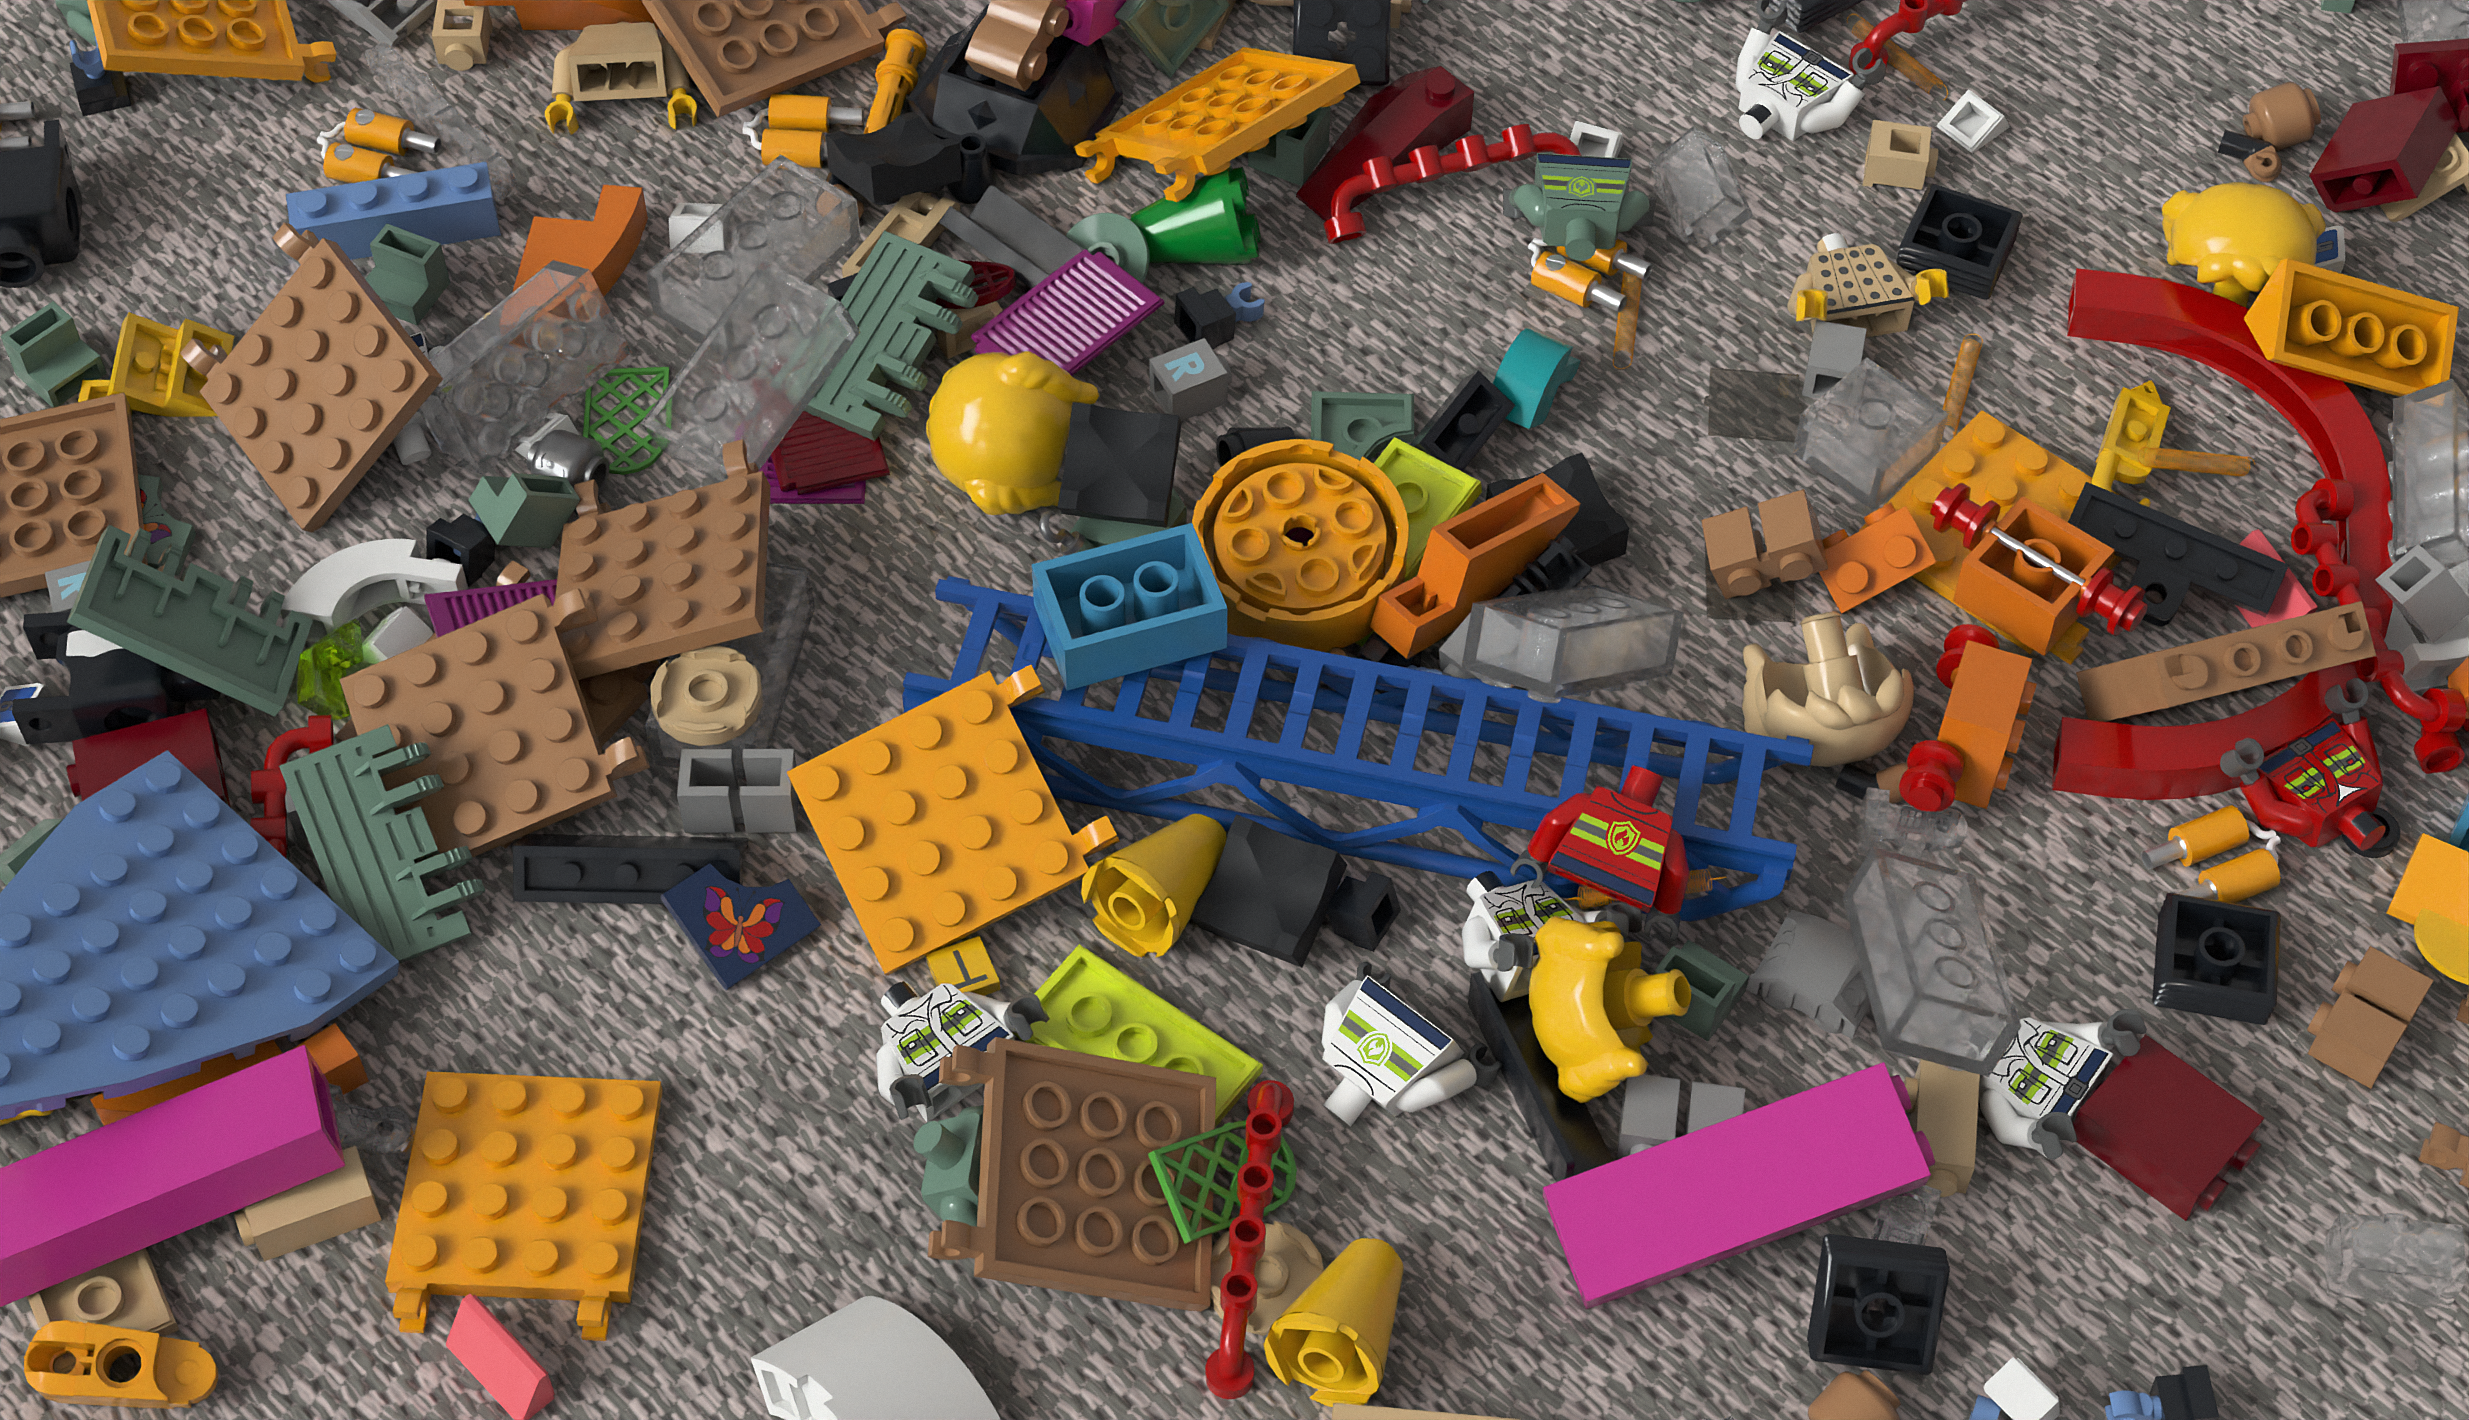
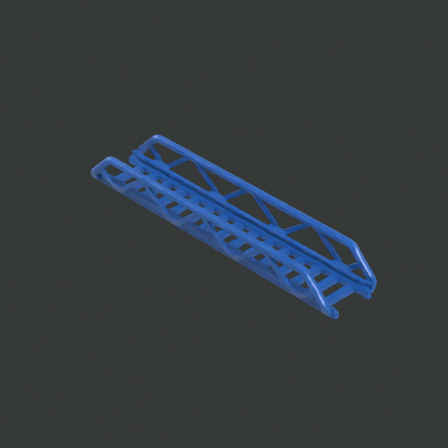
M948 576L947 580L939 579L935 589L936 599L964 605L973 614L950 680L911 672L906 673L903 681L905 689L902 695L904 713L977 677L993 629L1018 647L1009 676L1029 665H1032L1036 673L1042 656L1054 659L1034 606V598L1032 596L971 585L968 579ZM1020 621L1027 622L1026 626L1023 625ZM1227 634V648L1125 675L1114 712L1083 706L1090 685L1066 691L1064 685L1059 701L1035 697L1010 708L1033 757L1063 776L1042 773L1054 798L1171 821H1178L1195 813L1202 814L1218 821L1227 832H1229L1237 814L1284 835L1304 842L1321 845L1337 851L1339 854L1473 880L1480 873L1492 871L1506 887L1537 879V872L1531 865L1523 864L1517 874L1512 876L1510 869L1519 855L1481 831L1483 821L1536 831L1543 817L1548 812L1576 793L1584 792L1590 762L1623 768L1619 794L1631 766H1639L1661 776L1679 779L1671 828L1678 831L1684 839L1690 872L1700 869L1705 870L1711 865L1758 875L1757 880L1731 888H1726L1716 880H1712V890L1704 891L1708 895L1695 899H1684L1682 908L1679 911L1680 921L1689 922L1704 920L1773 899L1783 890L1785 880L1790 881L1797 844L1752 836L1763 771L1786 763L1809 767L1814 745L1809 744V739L1787 735L1786 740L1720 728L1702 721L1678 720L1500 686L1476 678L1463 679L1284 645L1260 637H1242ZM1212 658L1243 663L1241 672L1210 667ZM1270 668L1296 673V682L1291 683L1265 678L1266 669ZM1150 677L1180 683L1169 722L1138 717ZM1320 681L1336 691L1319 688ZM1204 688L1235 693L1224 733L1193 727ZM1376 689L1390 691L1382 694H1375ZM1258 698L1290 704L1279 744L1248 738ZM1430 700L1463 705L1461 714L1428 709ZM1313 709L1344 714L1334 754L1303 749ZM1485 710L1518 716L1516 726L1484 720ZM1368 719L1400 725L1390 765L1358 759ZM1540 725H1542L1550 732L1539 730ZM1423 730L1455 736L1446 776L1414 770ZM1596 731L1604 732L1603 734L1596 735ZM1044 735L1198 766L1195 775L1135 790H1126L1102 784L1040 743ZM1478 741L1511 746L1502 787L1469 781ZM1652 742L1683 747L1685 748L1684 758L1651 752ZM1628 743V747L1620 746ZM1534 751L1567 757L1558 798L1525 792ZM1708 752L1734 757L1717 763L1706 762ZM1261 778L1419 809L1417 818L1345 833L1320 827L1261 789L1259 785ZM1737 780L1729 830L1695 825L1702 783L1718 785ZM1215 783L1236 786L1247 798L1281 820L1168 797L1204 789ZM1441 826L1458 830L1468 841L1502 863L1387 840L1423 833ZM1549 873L1543 881L1559 897L1566 899L1578 897V889L1583 887L1554 873ZM1580 888V890H1579V897H1580V898H1581V888Z

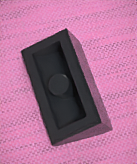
M1478 370L1458 384L1410 445L1463 472L1516 405Z

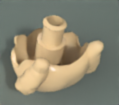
M1834 611L1805 617L1799 624L1802 627L1809 663L1773 662L1757 643L1749 644L1743 648L1744 664L1747 668L1745 676L1747 682L1744 685L1742 704L1745 717V732L1786 740L1787 735L1809 739V744L1814 745L1810 763L1812 766L1833 767L1862 761L1882 752L1902 732L1910 717L1914 699V685L1909 670L1903 668L1901 677L1899 671L1895 669L1890 660L1874 647L1871 633L1865 624L1855 623L1851 625L1844 636L1840 618L1841 614Z

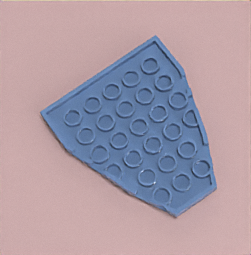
M166 750L75 805L0 893V1120L16 1117L21 1112L27 1110L44 1112L64 1108L65 1098L102 1091L104 1099L125 1096L200 1072L201 1062L233 1053L236 1060L253 1055L255 1054V1045L285 1035L289 1042L306 1038L398 975L399 961Z

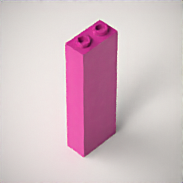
M306 1045L292 1049L0 1168V1307L344 1167L345 1161L329 1083Z
M1882 1062L1543 1187V1199L1585 1308L1589 1309L1925 1186L1931 1176L1928 1167L1935 1165V1159L1923 1131L1914 1133L1905 1111L1911 1109V1101L1899 1075L1890 1077L1885 1063Z

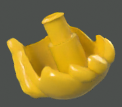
M2245 182L2224 183L2211 186L2201 193H2189L2186 190L2175 192L2162 207V226L2165 239L2168 242V252L2166 255L2168 264L2171 266L2190 265L2198 267L2197 282L2201 284L2215 283L2212 294L2229 299L2244 307L2247 306L2250 291L2260 292L2281 260L2289 258L2315 266L2317 239L2326 229L2321 211L2314 204H2301L2288 193L2262 184H2249Z
M1024 351L1012 356L1004 352H988L974 355L950 368L943 375L940 386L930 400V416L926 422V433L930 443L932 458L942 475L960 490L968 493L972 501L988 515H1019L1040 507L1058 506L1062 482L1056 480L1062 465L1069 437L1073 402L1096 403L1099 398L1098 389L1091 383L1075 379L1054 362L1043 359L1031 351Z
M1558 916L1549 918L1538 929L1534 939L1538 947L1539 957L1533 965L1529 984V1005L1533 1015L1532 1024L1542 1050L1557 1066L1559 1075L1558 1088L1563 1094L1579 1103H1587L1593 1098L1600 1097L1616 1088L1627 1077H1638L1646 1072L1649 1063L1642 1056L1639 1046L1653 1038L1647 1025L1651 1023L1653 1017L1667 1015L1682 1017L1685 1015L1691 1002V988L1685 975L1678 969L1650 975L1640 969L1642 961L1641 943L1639 941L1624 942V937L1614 922L1582 923Z

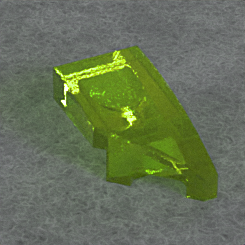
M353 619L340 625L300 653L297 678L298 704L317 715H332L333 720H340L350 716L348 704L339 679L347 676V668L364 661L360 621Z

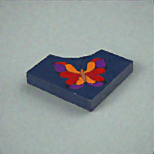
M710 863L660 897L726 991L821 926L789 879L770 887H746L726 879Z

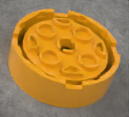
M1290 439L1270 442L1251 448L1223 465L1213 475V482L1207 488L1201 500H1197L1192 524L1227 605V631L1232 635L1260 637L1284 645L1321 652H1329L1333 647L1344 648L1359 641L1373 631L1370 628L1379 595L1405 581L1409 524L1407 512L1398 490L1384 472L1363 456L1359 461L1347 454L1336 451L1332 443L1310 439ZM1303 527L1312 531L1314 537L1308 541L1307 546H1303L1301 542H1294L1285 534L1293 528Z

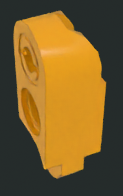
M70 1320L49 1322L36 1332L24 1356V1373L27 1382L45 1399L57 1403L136 1408H191L192 1404L206 1399L215 1390L218 1382V1367L213 1357L202 1348L199 1342L162 1337L159 1333L89 1322L83 1323ZM66 1353L75 1356L76 1364L71 1372L67 1374L55 1373L54 1364L59 1356ZM130 1353L141 1357V1368L133 1379L121 1383L111 1380L110 1368L118 1357Z

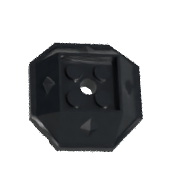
M987 4L964 30L948 38L907 98L909 113L914 112L919 115L927 128L936 137L943 140L953 138L957 141L958 137L965 133L980 134L986 141L992 167L1014 175L1041 174L1060 168L1063 172L1082 168L1088 158L1078 156L1074 146L1087 140H1096L1095 133L1109 126L1123 104V93L1101 38L1087 47L1063 35L1055 37L1046 49L1047 65L1043 75L1037 81L1033 80L1029 88L1023 91L975 72L965 60L971 38L987 14L989 4Z

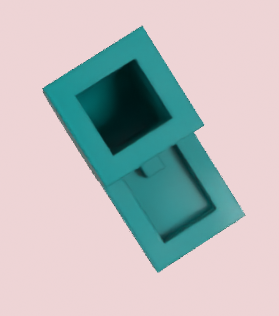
M1525 328L1519 333L1505 354L1493 381V384L1516 405L1505 419L1528 429L1543 424L1550 411L1558 386L1571 381L1580 365L1581 360L1570 356L1573 349L1572 346L1529 328Z

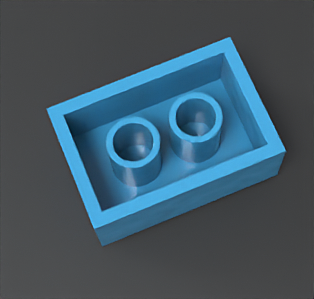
M1192 523L1031 564L1034 606L1066 691L1227 648L1228 608Z

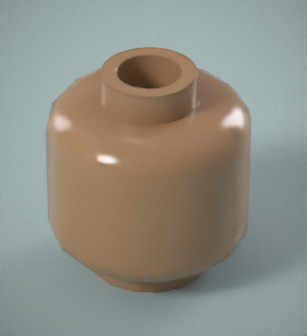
M2292 81L2253 95L2249 103V114L2243 115V125L2246 134L2250 137L2270 142L2276 152L2308 141L2314 135L2315 125L2321 123L2319 106L2311 89H2302L2297 83Z
M1864 1370L1860 1375L1845 1371L1840 1373L1811 1403L1808 1408L1809 1420H1900L1896 1409L1901 1403L1895 1394L1869 1371Z

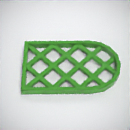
M669 367L587 370L582 436L589 438L590 435L601 444L600 446L603 451L608 449L618 457L609 465V473L625 475L640 472L653 465L663 454L666 440L669 436L667 431ZM635 375L656 376L647 383H644ZM599 376L621 377L609 385ZM627 379H630L640 388L626 398L616 388ZM662 379L663 396L651 388ZM595 381L604 390L592 398V382ZM647 392L657 402L644 411L634 404L633 401ZM610 393L620 400L621 403L607 412L597 402ZM662 406V420L659 423L650 415ZM625 407H629L639 416L625 426L614 416ZM592 408L603 417L590 426ZM643 420H646L656 429L642 439L631 429ZM609 421L620 430L606 440L595 430ZM626 434L637 444L627 452L622 453L612 444ZM661 434L658 448L655 449L649 442ZM641 448L646 449L652 454L650 458L639 464L630 459ZM623 462L628 465V467L618 466L621 465Z
M1246 1120L1226 1123L1220 1128L1162 1147L1148 1154L1184 1244L1229 1228L1235 1219L1229 1220L1233 1204L1239 1207L1241 1205L1237 1197L1238 1172L1247 1163L1249 1150L1245 1140L1230 1131L1246 1129ZM1282 1135L1280 1148L1272 1155L1271 1169L1273 1171L1275 1167L1286 1173V1187L1283 1191L1275 1186L1273 1187V1196L1278 1198V1200L1264 1208L1263 1216L1268 1215L1269 1212L1285 1203L1295 1188L1297 1168L1293 1152ZM1218 1136L1213 1152L1198 1144ZM1225 1140L1242 1149L1237 1165L1221 1157ZM1185 1148L1180 1163L1165 1155ZM1193 1151L1210 1160L1204 1177L1188 1168ZM1278 1152L1282 1156L1283 1161L1277 1159ZM1217 1165L1234 1174L1229 1190L1212 1182ZM1165 1166L1177 1172L1173 1184ZM1184 1177L1201 1185L1196 1202L1179 1193ZM1209 1190L1226 1199L1221 1216L1204 1207ZM1182 1206L1193 1211L1190 1222H1188ZM1201 1216L1217 1224L1196 1232Z

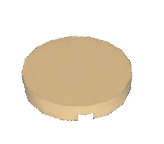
M716 644L680 653L681 657L674 659L670 664L667 660L658 668L650 685L653 714L662 730L680 742L697 746L722 744L741 736L756 722L763 706L761 676L756 667L747 662L746 656L736 649Z
M1274 1221V1224L1264 1223L1266 1228L1265 1252L1256 1263L1254 1275L1258 1285L1257 1307L1248 1317L1246 1332L1268 1335L1274 1321L1323 1272L1322 1258L1318 1249L1306 1234L1288 1223ZM1229 1230L1223 1233L1213 1245L1211 1258L1210 1303L1221 1319H1223L1224 1312L1220 1305V1286L1222 1278L1230 1272L1232 1256L1229 1252Z

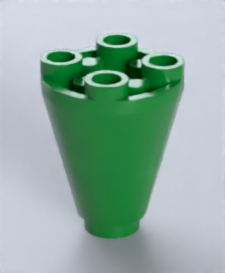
M1230 166L1221 173L1203 176L1195 180L1191 193L1182 200L1174 202L1163 197L1131 214V219H1129L1139 227L1146 238L1150 256L1149 263L1244 265L1252 263L1253 258L1259 257L1258 243L1262 242L1256 214L1247 215L1246 196H1249V187L1243 167L1233 169Z

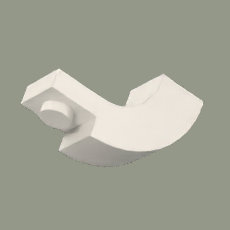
M374 540L338 551L310 568L291 587L285 596L280 613L283 620L292 610L313 620L306 641L341 646L343 638L353 622L373 608L395 602L426 605L424 594L467 590L468 586L462 564L451 563L444 559H422L417 540Z

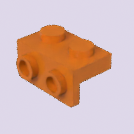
M1891 502L1865 516L1863 519L1868 527L1850 537L1845 529H1841L1822 540L1828 569L1820 571L1819 574L1841 614L1937 563L1906 506L1896 511Z

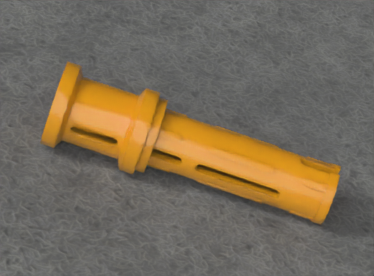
M895 29L887 35L885 40L887 53L885 59L876 68L875 77L878 88L863 134L871 133L887 126L901 114L906 94L913 91L917 85L919 76L916 70L918 63L927 54L928 45L920 34L908 29Z

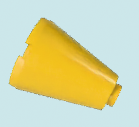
M1191 814L1094 863L1082 878L1081 895L1084 904L1091 899L1098 913L1092 919L1098 930L1107 939L1137 957L1142 958L1147 952L1157 953L1156 957H1160L1176 944L1188 924L1199 897L1207 888L1219 864L1227 840L1226 832L1222 825L1215 819L1205 815Z
M1360 1238L1352 1241L1271 1325L1264 1342L1266 1359L1277 1377L1288 1387L1292 1379L1316 1388L1318 1390L1309 1399L1329 1407H1333V1403L1364 1405L1368 1402L1370 1396L1380 1388L1383 1381L1404 1271L1403 1262L1391 1245L1375 1238Z

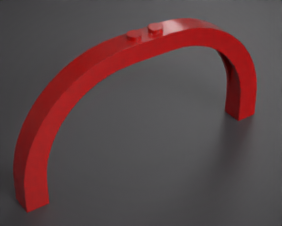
M2076 268L2068 301L2067 336L2156 348L2203 363L2230 376L2267 401L2293 425L2315 455L2326 478L2344 479L2350 483L2354 492V506L2348 518L2343 521H2336L2338 533L2336 549L2345 565H2352L2358 570L2360 576L2358 591L2366 607H2374L2380 612L2382 617L2380 634L2385 640L2393 601L2375 579L2397 562L2393 560V551L2396 550L2399 542L2400 521L2392 519L2389 474L2381 444L2368 416L2350 389L2341 380L2268 361L2244 320L2249 309L2229 299L2192 286L2160 278ZM2356 661L2309 672L2307 676L2288 691L2266 704L2242 714L2211 722L2179 726H2144L2062 717L2053 749L2052 790L2110 798L2166 800L2212 795L2239 788L2242 782L2241 777H2231L2222 771L2220 767L2221 756L2232 749L2236 750V742L2245 738H2252L2261 745L2264 757L2332 717L2338 723H2341L2343 721L2342 714L2334 713L2327 707L2325 695L2330 687L2338 684L2342 689L2343 697L2350 703L2346 683L2353 678H2359L2356 672Z

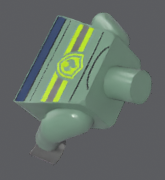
M1537 153L1534 184L1527 183L1514 189L1503 188V215L1513 218L1526 217L1532 225L1540 227L1544 243L1549 246H1563L1568 257L1577 261H1585L1595 254L1596 249H1611L1615 247L1619 232L1629 231L1634 225H1652L1657 198H1648L1644 192L1637 190L1628 193L1632 159Z

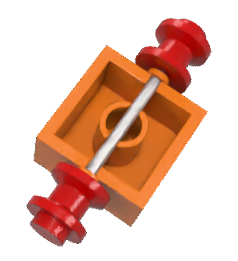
M1959 483L1953 489L1946 487L1937 496L1930 511V514L1935 517L1933 528L1943 534L1953 527L1964 534L1963 547L1972 551L1962 562L1953 602L2043 656L2049 652L2079 616L2087 618L2094 612L2108 619L2107 632L2113 636H2118L2124 629L2131 633L2143 619L2148 608V604L2142 601L2145 590L2138 585H2134L2127 591H2124L2113 584L2114 571L2109 569L2115 551L2113 548L2023 496L1999 522L1996 521L2000 513V504L1993 500L1988 501L1983 506L1976 504L1970 500L1971 488L1964 483Z
M1963 624L1952 628L1947 633L1944 641L1945 652L1940 656L1936 667L1939 680L1952 690L1937 741H1921L1910 749L1907 758L1908 769L1903 773L1899 783V792L1903 799L1921 811H1942L1950 807L1954 800L1987 809L1993 788L2005 790L2014 759L2004 756L2005 751L2017 753L2026 721L2016 719L2015 717L2017 713L2028 715L2037 685L2036 683L2026 681L2032 658L2000 650L1997 638L1990 631L1977 625Z

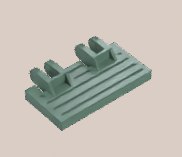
M884 230L785 390L783 396L787 404L875 441L886 423L881 413L870 409L872 406L901 418L907 417L913 408L910 401L904 396L884 387L887 380L917 392L923 391L928 383V378L919 369L935 344L936 338L932 330L921 326L922 323L938 330H943L951 335H956L963 325V321L960 320L961 318L957 314L935 304L937 298L939 297L967 309L973 308L979 299L976 292L969 287L975 278L972 266Z
M109 524L101 534L67 623L275 717L284 706L313 620L292 610L283 620L282 626H277L276 622L285 596L273 590L262 602L259 616L245 611L246 603L252 593L253 581L242 575L233 586V582L190 563L183 571L180 580L174 578L184 549L176 544L171 543L163 551L158 562V569L142 563L143 557L150 546L152 534L142 528H139L134 534L124 555L131 534Z
M387 724L282 764L279 767L331 900L401 964L472 936L462 910L441 919L437 918L436 913L482 895L485 892V888L481 879H469L458 883L454 887L428 896L423 880L464 866L472 860V855L468 846H462L440 854L421 806L396 815L394 809L430 796L443 789L444 785L440 775H426L413 782L387 791L382 776L408 766L417 765L431 754L427 742H419L398 749L391 729Z

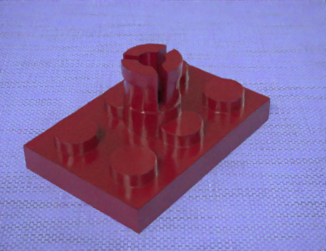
M2469 38L2395 44L2389 96L2440 86L2460 123L2456 133L2469 132Z

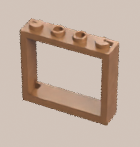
M2360 601L2079 671L2076 674L2089 720L2105 722L2376 656L2363 604Z

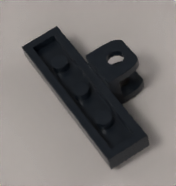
M2088 482L2085 483L2068 521L2071 525L2115 550L2114 555L2138 564L2128 589L2138 585L2145 590V593L2156 592L2161 596L2162 602L2158 604L2149 602L2145 594L2142 600L2148 604L2147 611L2142 620L2158 627H2164L2172 621L2189 586L2266 617L2289 567L2288 564Z

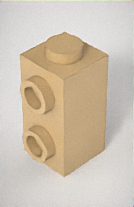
M1921 1056L1915 1077L1904 1078L1903 1083L1911 1101V1109L1905 1111L1906 1113H1911V1128L1914 1133L1923 1131L1935 1159V1165L1928 1167L1931 1176L1926 1185L1921 1187L1926 1194L1931 1196L1947 1197L1956 1192L1966 1193L1975 1169L1980 1082L1979 1064Z
M353 1146L342 1150L345 1161L344 1167L234 1212L237 1227L245 1247L256 1243L265 1262L381 1221L382 1219L367 1172L357 1147Z

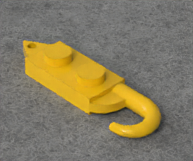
M2149 380L2131 390L2125 387L2122 388L2115 400L2096 459L2097 465L2091 484L2112 492L2111 488L2114 480L2128 484H2141L2146 481L2152 468L2142 466H2147L2145 463V453L2148 448H2141H2159L2171 407L2162 403L2153 381ZM2143 498L2139 504L2150 507L2151 502L2148 498Z

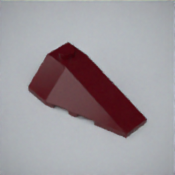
M1442 66L1403 75L1367 100L1298 190L1296 197L1324 221L1331 219V200L1335 190L1344 180L1363 174L1362 164L1380 156H1390L1393 167L1411 163L1409 158L1411 151L1429 145H1437L1438 151L1469 132L1472 125L1474 91ZM1365 193L1356 196L1351 202L1350 210L1374 194Z

